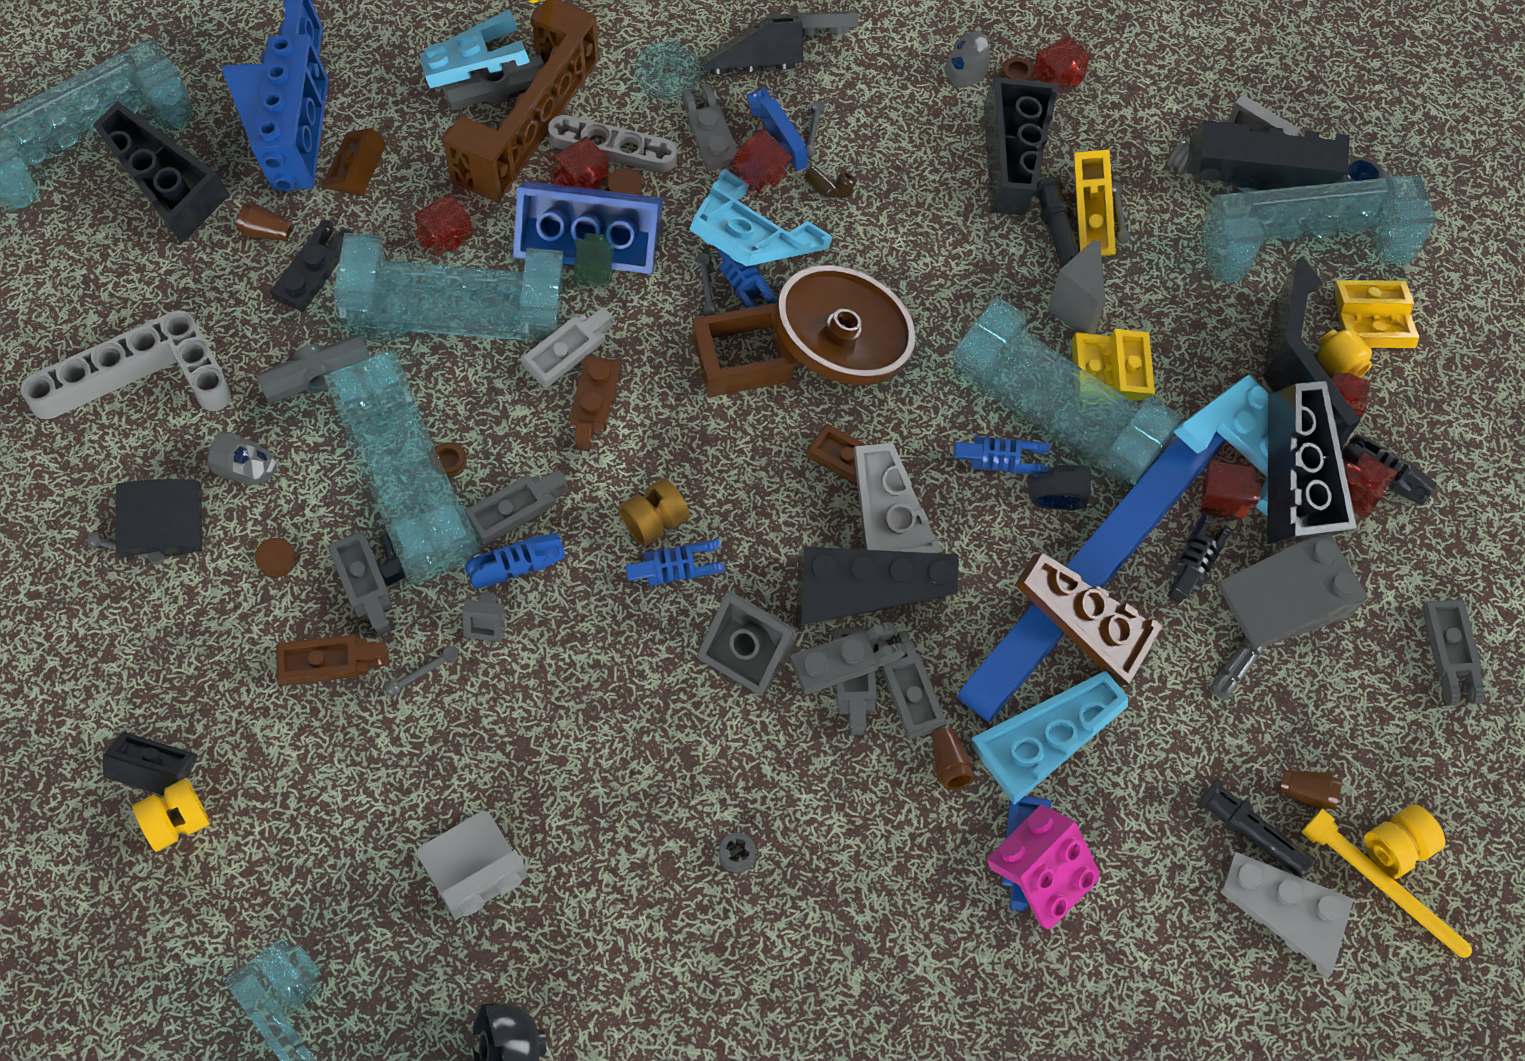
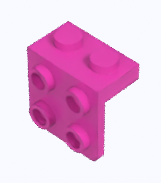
M1042 804L986 859L992 871L1020 885L1038 923L1046 929H1051L1063 918L1083 895L1094 886L1100 876V872L1076 821Z

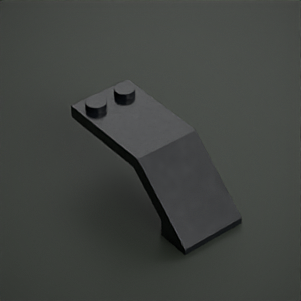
M1301 257L1296 260L1275 299L1263 378L1274 393L1298 383L1326 381L1341 449L1361 420L1301 339L1307 296L1323 286V283L1306 260Z

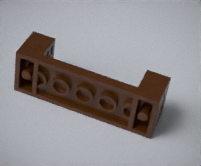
M545 0L540 7L538 6L534 9L531 15L530 24L533 27L534 36L533 47L536 55H541L544 67L536 71L532 84L525 93H521L518 96L514 109L508 117H504L500 121L497 130L461 115L456 123L445 131L442 143L445 149L451 183L499 203L548 134L550 121L562 114L598 63L599 48L596 15L561 0Z

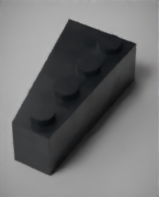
M1001 77L993 78L984 101L991 212L1025 215L1036 191L1043 161V152L1049 134V125L1053 116L1054 103L1060 84Z
M116 101L93 124L107 147L181 244L230 195L215 171L120 102Z
M1204 120L1190 136L1187 173L1198 175L1205 180H1219L1231 183L1238 188L1248 187L1264 191L1273 196L1281 195L1294 198L1301 203H1315L1348 173L1350 135L1337 134L1335 140L1319 138V132L1305 131L1303 136L1283 135V128L1269 127V129L1254 132L1251 131V126L1246 124Z
M1327 382L1298 383L1268 395L1267 544L1308 540L1327 533H1331L1333 536L1357 529Z
M803 547L798 555L796 628L957 594L959 554Z

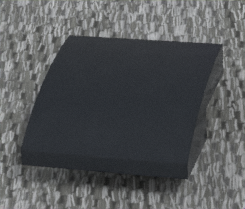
M152 479L116 484V552L124 558L160 551L165 557L203 551L202 496L199 480Z

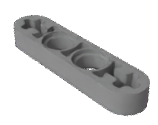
M568 115L556 116L548 125L551 144L562 150L659 173L669 172L677 164V148L672 141L665 138ZM564 129H568V130H569V131H566V132L564 133V135H559V134H558V133H562V132L564 131ZM581 132V140H577V137H580L579 133ZM595 135L606 139L600 145H592L587 140ZM632 143L638 149L632 153H625L620 150V147L624 144ZM644 148H649V150H646V156H644ZM661 152L667 153L662 159L656 158V156H660Z

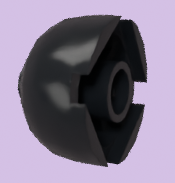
M491 1003L478 1006L474 1017L473 1035H480V1053L473 1050L474 1061H539V1057L545 1056V1033L543 1030L537 1029L535 1020L524 1008L513 1003Z

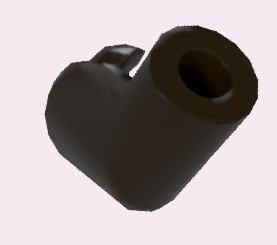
M816 166L809 168L804 175V179L824 197L846 198L853 193V187L856 184L854 176L849 173L839 174L838 179H829Z

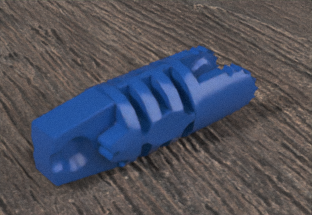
M715 247L724 261L718 267L746 309L757 307L751 299L759 296L761 293H763L762 296L768 304L776 303L777 297L755 265L745 266L742 263H738L728 254Z
M975 436L974 443L956 442L954 444L953 458L972 461V469L1040 475L1048 472V466L1039 463H1020L1021 451L1037 454L1049 453L1051 443Z
M557 533L527 538L522 542H515L510 546L505 545L501 549L496 548L490 552L473 557L466 561L465 570L470 577L469 580L472 586L476 589H481L486 586L489 587L506 582L510 578H518L522 574L527 575L531 571H539L565 558V552Z
M720 538L670 549L644 552V562L625 566L627 580L633 581L648 578L649 586H655L675 580L692 579L726 572L724 562L708 563L706 566L695 567L693 553H707L722 548Z

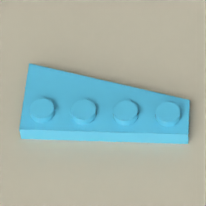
M1104 671L972 737V748L1015 805L1128 707V697L1109 673Z

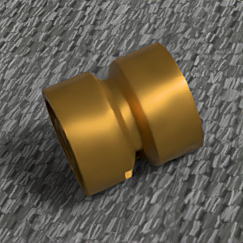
M664 477L647 487L644 497L636 494L618 506L625 526L636 541L644 547L661 537L664 527L672 530L690 518L688 507L680 492L673 483Z

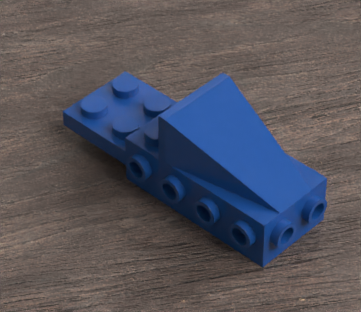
M283 0L284 23H281L279 26V36H268L266 51H263L261 55L262 63L224 65L222 72L250 141L251 150L272 190L314 189L329 78L319 58L323 26L311 0Z

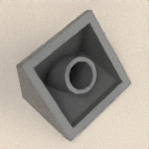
M1092 241L1059 270L1048 308L1051 313L1075 332L1095 334L1106 302L1100 241Z
M729 590L720 604L696 658L758 695L763 696L794 651L796 629Z

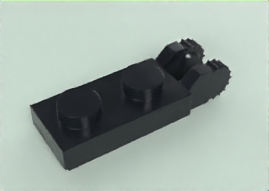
M328 220L319 223V226L313 232L312 239L306 242L270 291L272 298L304 312L340 263L342 254L351 243L352 231L346 228L338 231V234L332 240L331 247L328 248L324 245L333 233L334 224Z

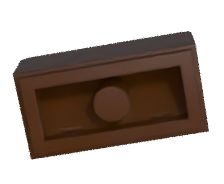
M373 128L347 132L326 175L323 186L328 189L363 196L386 147V142Z

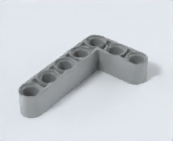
M178 310L165 314L33 373L25 378L20 388L21 395L33 414L40 419H51L177 362L203 409L208 411L222 410L231 400V392L226 379L193 317L185 311Z

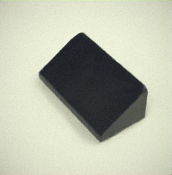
M123 732L103 754V776L164 796L165 788L185 778L188 779L196 762L197 754Z

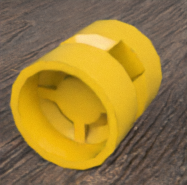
M187 778L165 788L164 796L161 798L153 794L132 805L135 817L155 852L177 842L181 832L191 835L210 825L209 818L201 801ZM178 807L181 815L173 820L169 810Z
M1411 804L1395 814L1390 822H1383L1364 836V845L1367 853L1377 866L1393 879H1399L1415 868L1417 860L1426 861L1445 847V837L1438 822L1427 810L1417 804Z

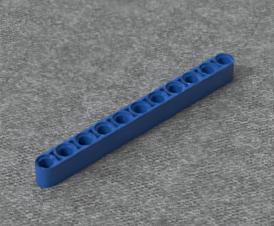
M1216 431L1207 449L1196 453L1177 436L1066 567L1079 574L1081 580L1090 586H1099L1103 589L1220 451L1227 440ZM1033 604L970 677L959 692L957 699L988 723L991 722L1065 633Z

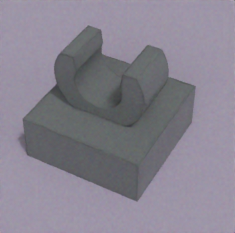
M482 592L479 601L465 600L462 609L463 635L465 638L494 642L503 641L505 634V605L496 603L497 594Z

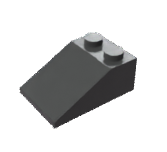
M1331 533L1296 543L1219 581L1217 584L1243 633L1251 641L1252 649L1268 646L1348 619L1368 598Z

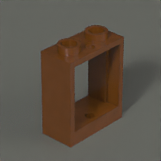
M776 303L692 319V338L708 398L793 382V370L799 366V362L786 348L778 334L774 320ZM771 328L779 358L720 369L712 338Z

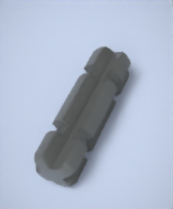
M1245 638L1210 686L1211 691L1221 699H1228L1266 646L1252 649L1251 641Z

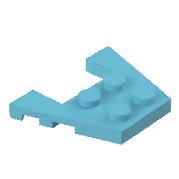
M510 9L443 43H436L427 47L425 52L420 54L429 87L434 88L471 78V71L485 67L488 68L489 73L502 70L501 63L512 60L516 61L517 66L529 63L530 61L522 40L488 52L486 42L518 30Z
M726 169L720 172L717 182L713 184L710 194L703 201L690 227V231L700 236L704 242L714 245L728 254L734 261L745 266L826 250L833 236L809 221H806L791 232H787L742 204L738 200L746 195L749 184Z
M1247 375L1213 399L1208 405L1194 413L1185 422L1175 427L1173 432L1191 449L1199 453L1207 449L1217 431L1267 477L1253 504L1267 516L1268 395L1270 394L1250 375Z

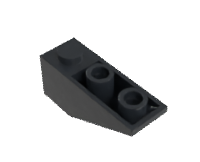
M799 16L765 18L701 58L703 69L710 70V74H725L730 72L729 68L743 67L745 72L761 71L765 65H776V69L795 68L796 63H804L802 21Z

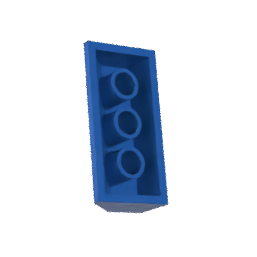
M525 181L517 188L513 257L652 274L661 230L663 198Z

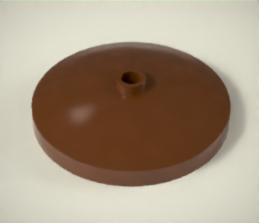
M832 265L806 268L787 280L775 304V325L786 348L806 367L828 379L850 385L882 383L896 376L904 368L913 352L916 338L915 328L908 310L900 299L885 285L859 271Z

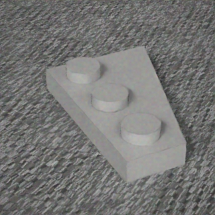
M884 443L855 446L853 449L865 550L921 553L943 552L927 522L929 520L924 509L921 508L911 487L912 483L894 444Z
M1235 852L1231 857L1220 893L1259 924H1264L1285 940L1284 944L1294 952H1300L1315 964L1316 969L1327 978L1330 977L1333 973L1354 899Z

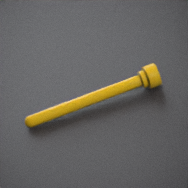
M1323 808L1303 828L1301 833L1313 843L1318 841L1321 845L1328 844L1461 958H1467L1471 955L1472 947L1466 940L1337 832L1339 827L1333 823L1335 818Z

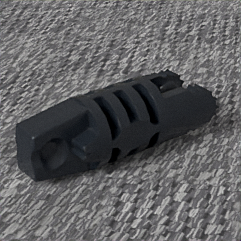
M1354 435L1343 449L1341 454L1345 461L1362 471L1365 475L1373 477V480L1380 481L1386 488H1391V491L1418 504L1423 505L1437 485L1435 481L1415 465L1405 462V459L1397 457L1394 452L1387 451V448L1380 446L1371 439H1367L1366 436Z
M1206 512L1202 513L1170 573L1176 578L1167 596L1178 603L1186 599L1193 588L1197 591L1202 588L1232 531L1230 527L1225 525L1218 530L1214 540L1205 536L1204 534L1211 525L1213 518Z

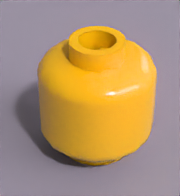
M1344 329L1339 332L1331 330L1318 343L1321 348L1317 354V361L1336 382L1348 381L1353 383L1360 379L1372 366L1370 361L1372 357L1371 348L1352 329Z

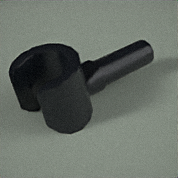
M384 534L381 536L387 562L379 565L378 568L386 584L390 586L405 577V572L394 552L390 534Z

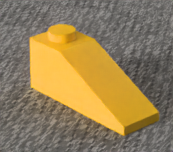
M1110 150L1074 153V177L1080 252L1092 241H1100L1101 256L1116 255Z

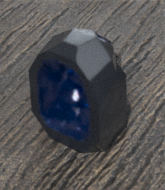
M1055 465L1048 472H1041L1030 482L1029 498L1035 506L1044 509L1075 511L1086 508L1091 491V470L1089 466Z

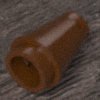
M256 203L242 205L236 224L237 231L243 232L245 237L282 240L285 242L288 241L293 227L292 221H288Z
M946 727L935 731L931 738L933 741L937 780L943 783L944 788L947 790H957L968 786L974 781L973 772L975 771V765L955 734L954 729Z
M1284 769L1279 793L1287 794V796L1319 810L1322 808L1324 810L1326 808L1336 810L1343 779L1333 777L1332 772L1290 771Z

